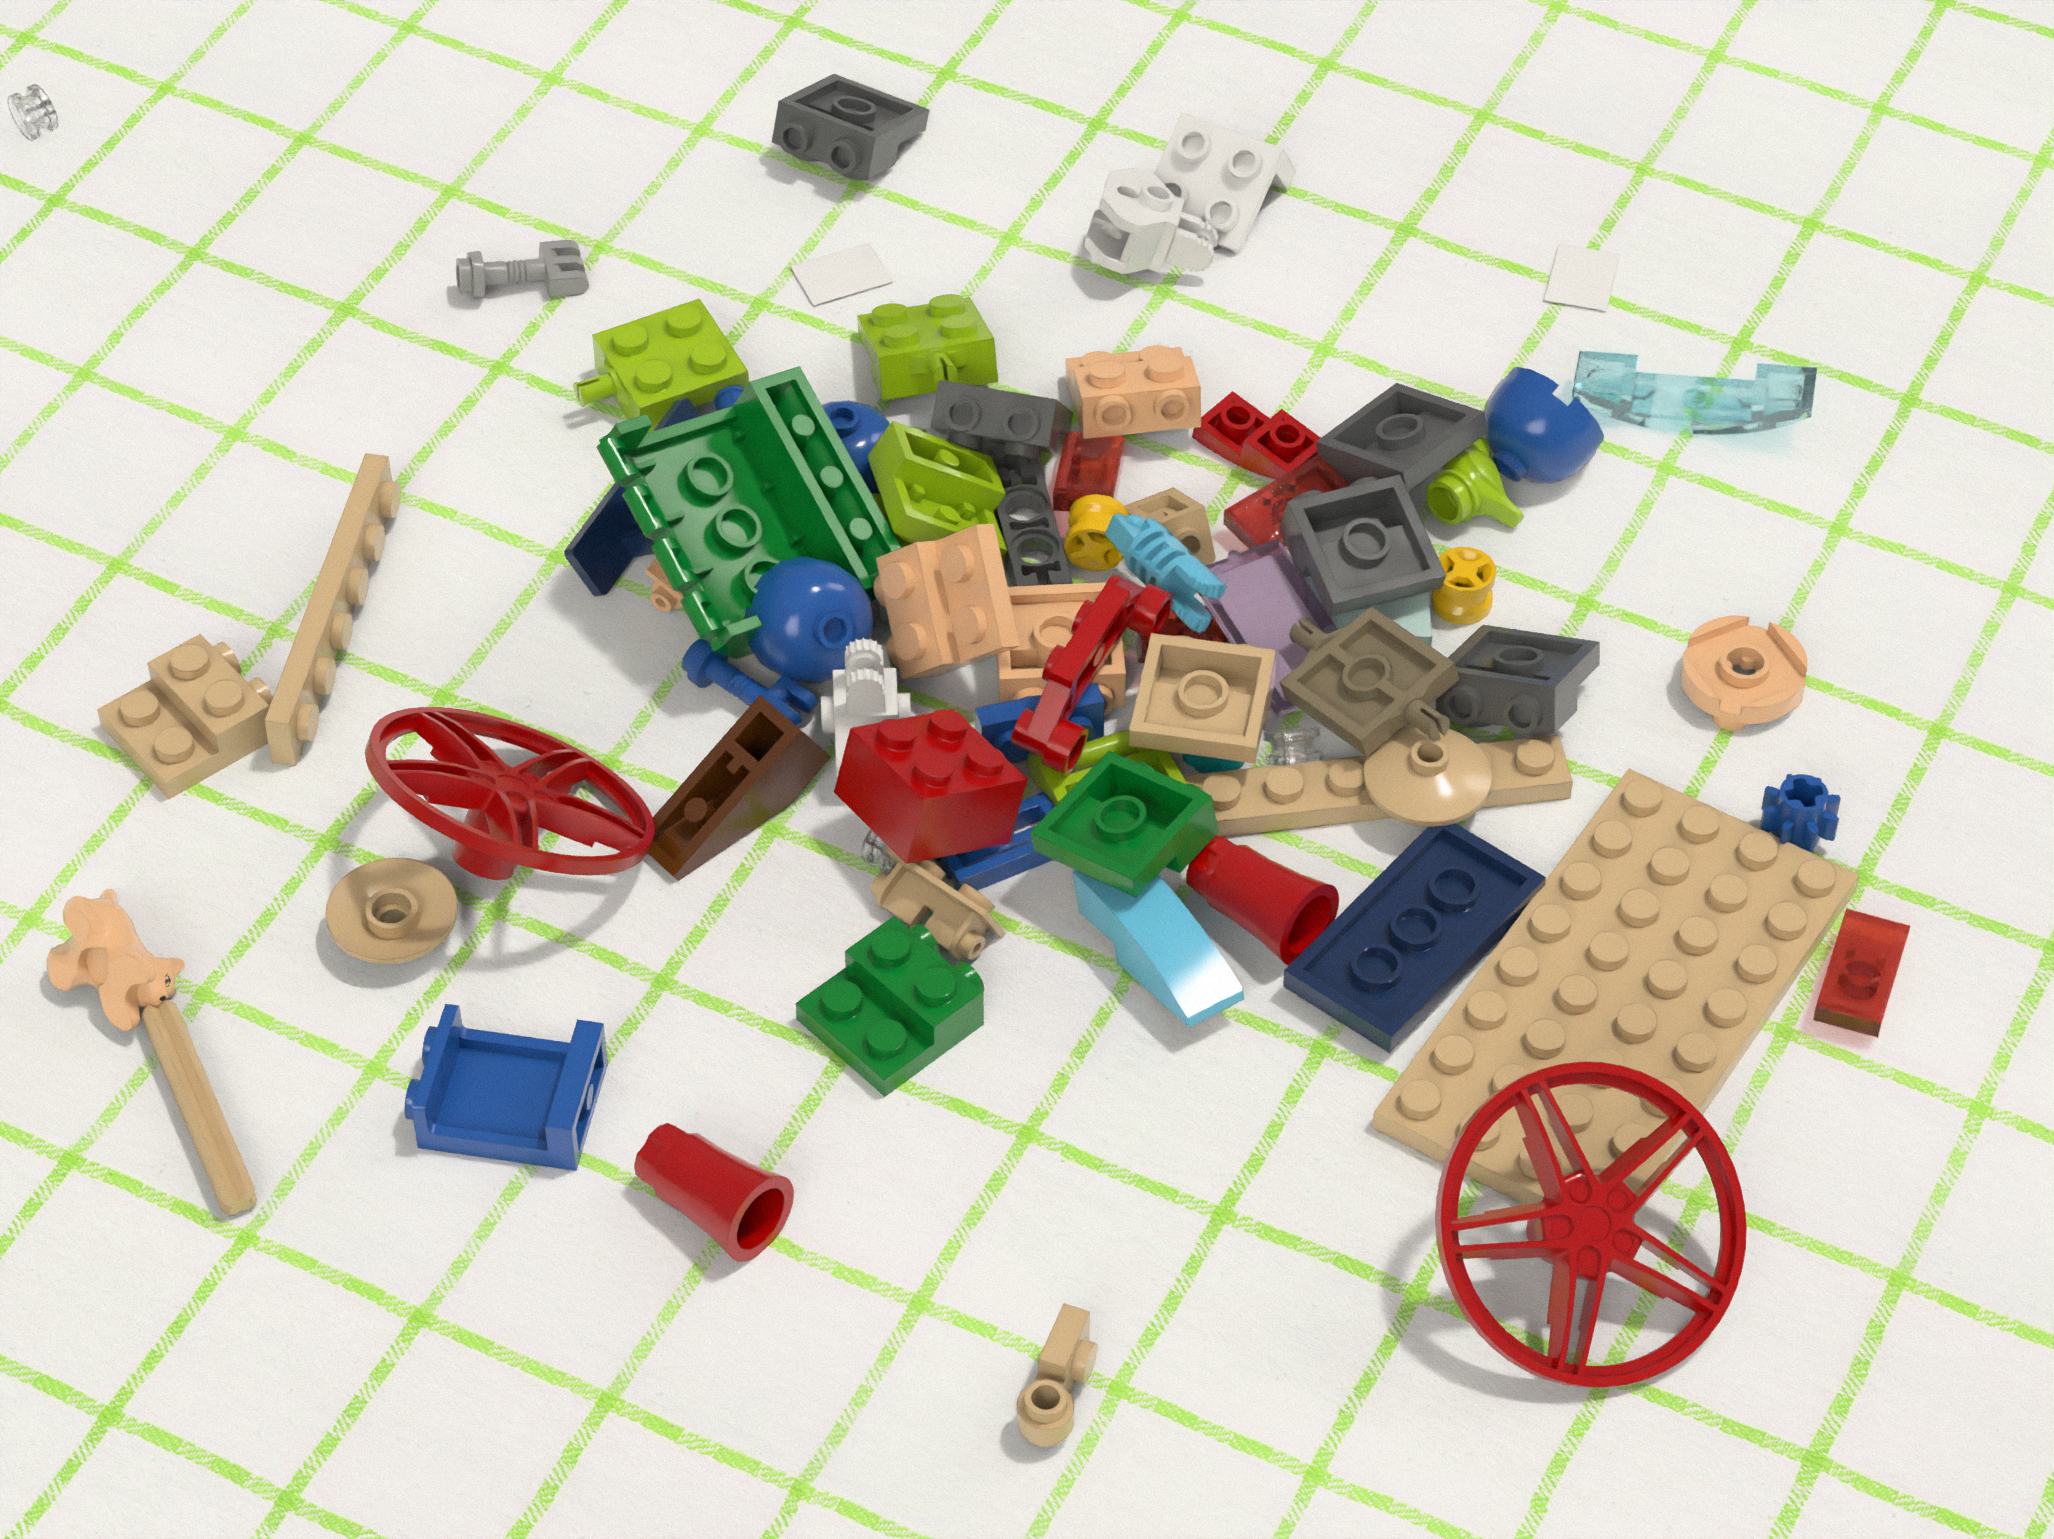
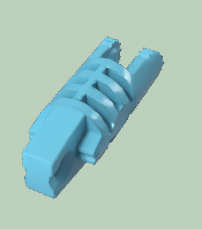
M1114 514L1105 535L1123 555L1128 569L1146 586L1152 584L1172 593L1174 599L1171 611L1193 631L1201 633V631L1205 632L1213 617H1211L1212 614L1209 613V610H1206L1205 606L1194 595L1200 593L1209 598L1221 599L1227 586L1155 519H1144L1140 515L1133 514L1128 516Z

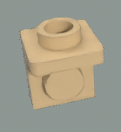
M1172 487L1124 506L1129 515H1140L1144 519L1153 518L1158 521L1205 566L1215 561L1216 556L1205 506L1176 488Z

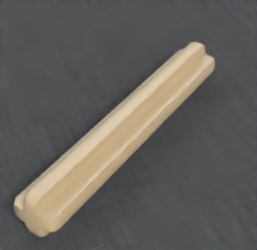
M165 1000L157 1007L149 1004L142 1012L145 1022L144 1027L222 1212L229 1216H235L241 1211L251 1210L257 1203L255 1187L176 1003L170 1000Z

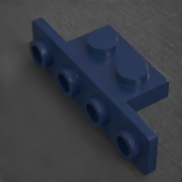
M688 398L678 399L653 431L699 417L700 414ZM616 483L613 484L564 551L565 558L595 597L606 595L634 557L654 554L651 549L655 544L654 541L644 536L622 496L626 491L625 488Z

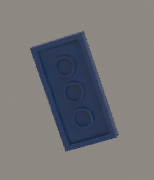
M1456 823L1440 827H1427L1284 970L1283 987L1388 1053H1391L1508 932L1528 903L1545 886L1546 877Z

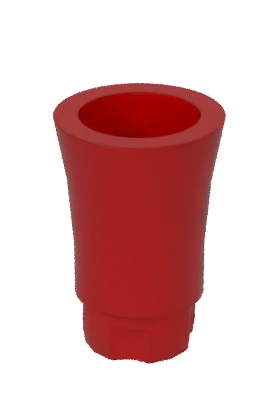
M1216 835L1189 863L1186 873L1187 885L1203 896L1211 908L1233 920L1261 941L1288 966L1335 920L1337 915L1339 894L1335 886L1300 874L1267 858L1247 845H1236L1219 835Z
M665 1123L658 1126L648 1135L645 1144L636 1155L634 1163L635 1175L652 1186L659 1199L681 1212L706 1232L737 1262L749 1261L764 1251L777 1238L791 1212L794 1189L787 1177L755 1166L722 1149L701 1134L687 1133L670 1123Z

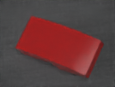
M1233 391L1201 417V427H1195L1192 434L1193 439L1224 459L1256 474L1286 482L1291 480L1319 456L1316 441L1321 438L1283 409L1269 418Z

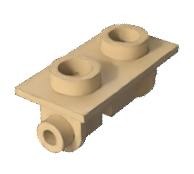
M889 847L886 848L885 852L895 862L896 866L890 874L881 872L877 875L870 887V892L876 896V904L880 908L887 910L909 926L919 923L929 909L933 914L924 926L932 933L938 945L957 959L964 956L970 960L975 959L985 946L986 940L982 935L987 929L1000 938L1004 936L1005 932L990 915L995 905L980 892L965 883L956 891L941 881L946 873L931 860L905 864Z

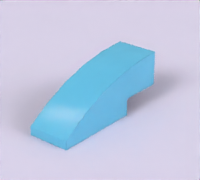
M1077 870L1073 871L1079 913L1114 943L1117 964L1189 1028L1244 1000L1243 988L1198 921L1159 875L1135 898Z

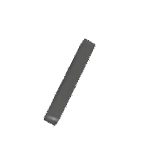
M997 445L987 455L991 456L1006 495L993 513L1007 548L1004 558L1012 587L1073 584L1040 460L1034 461L1004 455L1005 445ZM1009 470H1015L1016 474L1020 476V484L1011 486ZM1017 508H1030L1038 512L1039 515L1030 520H1017L1009 516L1008 513ZM1039 550L1047 553L1050 558L1039 564H1031L1023 561L1019 556L1027 551Z

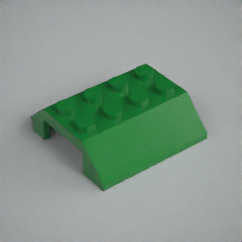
M800 366L750 381L731 407L649 433L647 432L653 424L648 415L645 414L615 424L607 435L599 439L600 444L596 447L615 483L625 488L626 491L622 496L644 536L654 541L655 544L651 549L674 591L683 594L684 598L680 602L700 639L709 642L712 650L716 653L735 659L753 654L748 644L762 627V623L757 615L744 619L746 607L751 608L753 598L759 590L754 587L760 577L779 562L801 556L833 562L859 580L870 601L873 602L877 599L874 593V581L879 575L876 558L901 548Z

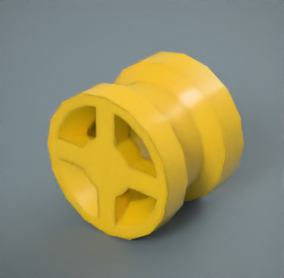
M1094 494L1085 495L1071 505L1068 518L1070 529L1066 532L1064 552L1067 559L1075 566L1095 572L1107 571L1116 567L1123 560V555L1105 535L1114 514L1129 515L1126 507L1118 500L1110 496Z
M1456 547L1442 553L1438 558L1446 573V578L1441 589L1432 591V607L1435 613L1443 620L1453 624L1469 625L1480 622L1488 616L1492 609V587L1495 584L1496 565L1490 556L1472 547Z

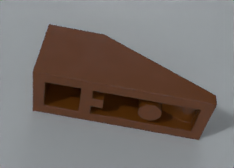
M759 695L653 816L655 834L648 854L675 879L681 880L789 806L829 761L831 756L764 697Z

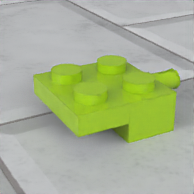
M945 294L932 298L929 304L911 307L897 303L883 304L875 307L872 313L857 315L859 338L870 357L872 380L883 401L937 392L939 380L973 386L998 382L994 337L970 297L963 298L960 295Z
M699 298L592 334L595 369L599 375L580 382H574L573 388L581 407L613 396L628 420L647 414L653 424L647 432L649 433L656 428L676 400L688 398L694 407L713 401L716 394L725 387L739 385L745 389L749 383L747 368Z
M892 421L867 457L893 532L903 540L915 543L936 541L978 524H994L1002 558L1007 552V548L993 512L1006 493L992 457L928 434L925 429L921 431V427L911 428Z

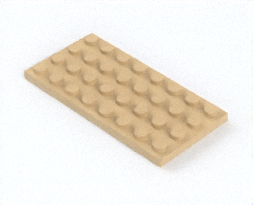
M1628 769L1548 876L1545 886L1528 903L1374 1111L1372 1128L1444 1164L1452 1144L1464 1124L1490 1096L1524 1075L1543 1068L1573 1062H1604L1641 1071L1676 1090L1703 1115L1856 892L1859 874L1789 842L1782 844L1780 843V838L1634 770ZM1577 1084L1550 1089L1594 1175L1600 1174L1641 1137L1646 1138L1669 1118L1643 1099L1610 1087ZM1538 1094L1532 1095L1531 1098L1546 1129L1562 1174L1565 1175L1573 1171L1551 1127L1552 1122ZM1515 1106L1504 1113L1483 1136L1470 1159L1465 1175L1524 1205L1539 1203L1543 1200L1544 1193L1522 1140L1526 1135ZM1680 1129L1623 1181L1635 1193L1688 1137Z

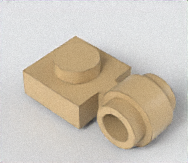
M1063 1303L1038 1358V1374L1036 1379L1018 1397L1017 1426L1022 1436L1034 1445L1040 1447L1057 1445L1066 1439L1073 1429L1074 1400L1071 1391L1075 1382L1085 1384L1088 1381L1098 1352V1343L1090 1341V1311Z

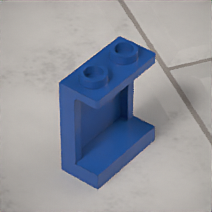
M445 1004L438 1027L429 1026L424 1037L422 1048L424 1069L421 1079H412L410 1081L405 1097V1118L414 1122L418 1148L577 1171L608 1066L604 1023L577 1019L571 1041L568 1043L469 1029L462 1024L460 1006Z

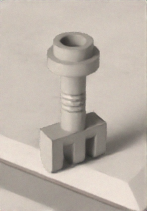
M573 240L540 242L539 258L525 259L524 261L483 262L480 251L468 252L466 258L456 259L459 293H470L471 298L484 297L485 285L507 284L508 282L518 283L519 281L521 283L525 281H545L549 297L580 295L588 290L589 282L585 274L583 260L580 257L579 246Z

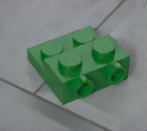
M1108 751L1030 831V837L1034 851L1137 898L1165 867L1181 873L1216 836L1219 829L1212 796L1194 784H1184L1161 774L1142 761L1134 762L1112 751Z
M893 916L845 950V968L795 1003L796 1020L886 1097L984 1025V984L979 974L970 964L960 961L953 966L939 954L940 951L936 939L925 926L916 923L908 928Z

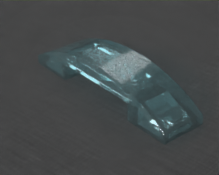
M1579 351L1572 400L1576 398L1587 408L1626 423L1687 434L1726 435L1776 429L1812 417L1817 367L1757 363L1755 380L1638 372L1639 355Z

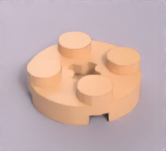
M1725 616L1701 625L1689 638L1688 647L1682 657L1680 669L1681 684L1689 699L1705 713L1712 715V720L1718 727L1729 731H1737L1745 728L1748 724L1770 722L1783 717L1801 704L1807 672V655L1795 636L1779 625L1769 622L1768 630L1759 626L1748 625L1749 617ZM1738 664L1744 670L1756 669L1757 671L1752 675H1743L1733 671V665Z

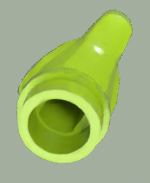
M1484 437L1479 438L1467 447L1461 455L1443 465L1442 471L1436 475L1434 481L1426 490V500L1431 512L1439 521L1446 525H1456L1459 522L1465 523L1472 520L1476 515L1493 517L1512 528L1516 527L1524 517L1523 512L1506 496L1496 464L1491 459L1489 443Z

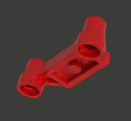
M1113 574L1106 582L1095 602L1086 600L1081 605L1072 625L1071 634L1073 636L1065 647L1056 645L1050 653L1042 673V679L1047 681V684L1034 712L1027 708L1022 712L1013 729L1011 743L1042 757V765L1064 775L1070 774L1083 752L1088 737V729L1069 721L1068 718L1125 629L1129 627L1130 630L1150 638L1151 633L1159 634L1170 613L1174 595L1152 584H1148L1144 588Z

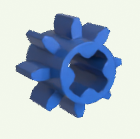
M1787 774L1786 779L1780 786V790L1775 787L1766 786L1761 806L1763 812L1759 829L1768 833L1772 832V835L1780 838V843L1782 844L1789 842L1814 853V848L1819 843L1820 837L1829 841H1834L1839 823L1837 814L1841 798L1839 795H1829L1828 789L1821 781V778L1806 774Z

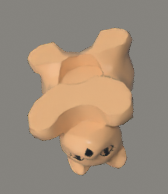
M113 889L104 890L99 898L88 899L82 896H74L66 902L62 914L63 921L72 936L63 944L50 949L46 963L51 983L55 988L64 991L72 990L79 985L94 986L99 991L104 1014L112 1025L124 1032L135 1029L140 1023L139 1006L147 1007L150 1004L157 1007L166 999L175 995V977L184 969V961L179 958L155 957L146 949L138 937L132 920L125 910L118 905L117 894Z

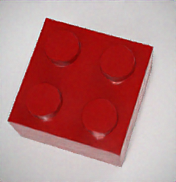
M940 709L928 714L901 719H886L880 723L850 728L834 793L905 864H911L1010 843L1028 779L1005 758L1001 751L993 747L974 729L964 716L954 709Z

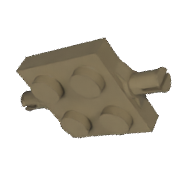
M1372 606L1349 625L1332 633L1326 634L1305 618L1298 620L1300 627L1296 623L1292 625L1289 632L1290 640L1309 653L1303 663L1279 682L1284 697L1353 748L1368 757L1401 728L1411 724L1433 741L1441 739L1439 732L1443 736L1446 735L1450 727L1449 718L1429 705L1460 680L1453 661Z

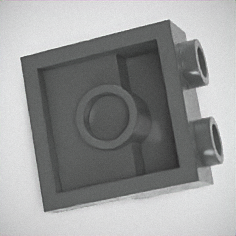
M832 74L778 101L772 143L780 145L786 153L798 159L810 162L821 161L829 164L835 172L847 178L868 180L895 165L899 144L926 130L929 109L837 74Z
M939 380L930 428L946 435L947 441L974 451H980L982 441L1004 444V455L1039 461L1041 451L1057 453L1060 435L1069 436L1073 412L1057 399Z
M1395 383L1317 440L1316 446L1324 482L1345 488L1365 477L1383 479L1400 474L1409 492L1411 489L1421 485L1427 477L1451 459L1461 455L1467 447L1488 432L1484 411Z
M1400 474L1383 479L1365 477L1353 482L1348 487L1325 493L1318 490L1307 491L1287 502L1278 528L1300 577L1311 576L1328 617L1442 588L1446 573Z
M1482 625L1448 657V659L1455 663L1460 680L1436 699V711L1447 716L1454 723L1468 727H1486L1494 724L1506 726L1517 734L1530 737L1555 734L1577 711V687L1600 665V642Z

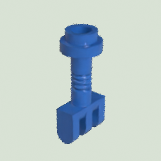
M696 640L683 657L682 668L687 672L689 681L697 687L706 688L714 682L730 694L738 697L739 700H742L748 706L761 695L797 727L802 723V718L788 703L790 702L808 714L818 705L817 698L808 689L786 675H782L770 689L766 688L730 664L728 656L714 652L706 640Z

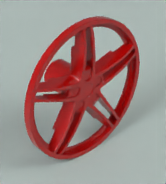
M408 708L395 711L381 718L374 725L366 744L365 759L368 769L382 790L412 816L432 829L455 840L456 842L452 850L454 861L468 872L491 880L509 879L512 877L517 864L533 869L569 875L593 876L622 872L636 866L644 859L655 834L653 817L643 799L611 769L581 750L553 736L510 720L454 708ZM416 732L433 747L430 754L437 761L417 759L387 760L386 748L398 737ZM475 735L510 743L540 756L511 767ZM583 779L587 780L618 807L626 820L600 806L568 795L571 793V786ZM431 804L468 809L462 823ZM538 827L591 848L597 842L620 852L604 856H574L539 850Z
M1604 1062L1564 1063L1529 1073L1502 1087L1490 1096L1462 1127L1445 1160L1436 1197L1435 1229L1439 1258L1447 1284L1465 1318L1475 1331L1509 1362L1535 1376L1562 1385L1587 1388L1627 1385L1661 1374L1679 1364L1692 1354L1719 1324L1732 1301L1743 1269L1747 1233L1745 1204L1741 1185L1727 1149L1706 1118L1676 1090L1652 1076L1621 1065ZM1577 1084L1610 1087L1643 1099L1669 1118L1646 1138L1641 1137L1600 1174L1594 1175L1550 1089ZM1534 1094H1538L1552 1122L1551 1127L1573 1171L1565 1175L1562 1174L1546 1129L1531 1098ZM1515 1106L1526 1135L1522 1140L1544 1193L1543 1200L1539 1203L1484 1211V1214L1458 1218L1461 1185L1466 1168L1475 1149L1491 1126L1504 1113ZM1681 1129L1688 1138L1633 1193L1623 1180ZM1694 1148H1696L1710 1175L1719 1208L1720 1246L1713 1277L1643 1230L1634 1221L1636 1213L1665 1183ZM1527 1220L1526 1234L1528 1241L1460 1245L1458 1231ZM1640 1246L1676 1270L1683 1271L1708 1288L1705 1297L1634 1260ZM1490 1258V1260L1540 1258L1549 1264H1553L1546 1323L1551 1325L1547 1356L1521 1343L1495 1320L1475 1291L1463 1259ZM1608 1272H1613L1662 1299L1668 1297L1695 1312L1687 1324L1674 1337L1644 1356L1615 1365L1586 1366ZM1577 1278L1588 1281L1578 1326L1580 1333L1573 1364L1565 1361L1570 1339Z

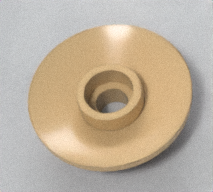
M1410 726L1401 728L1366 757L1363 780L1365 789L1374 804L1392 818L1415 826H1447L1472 816L1486 802L1492 783V770L1488 758L1477 744L1456 731L1449 729L1445 736L1439 732L1441 739L1433 741L1416 727Z
M386 858L361 865L345 875L329 895L325 916L332 939L347 954L370 963L397 964L420 958L442 944L455 926L458 915V903L453 885L435 867L409 858Z

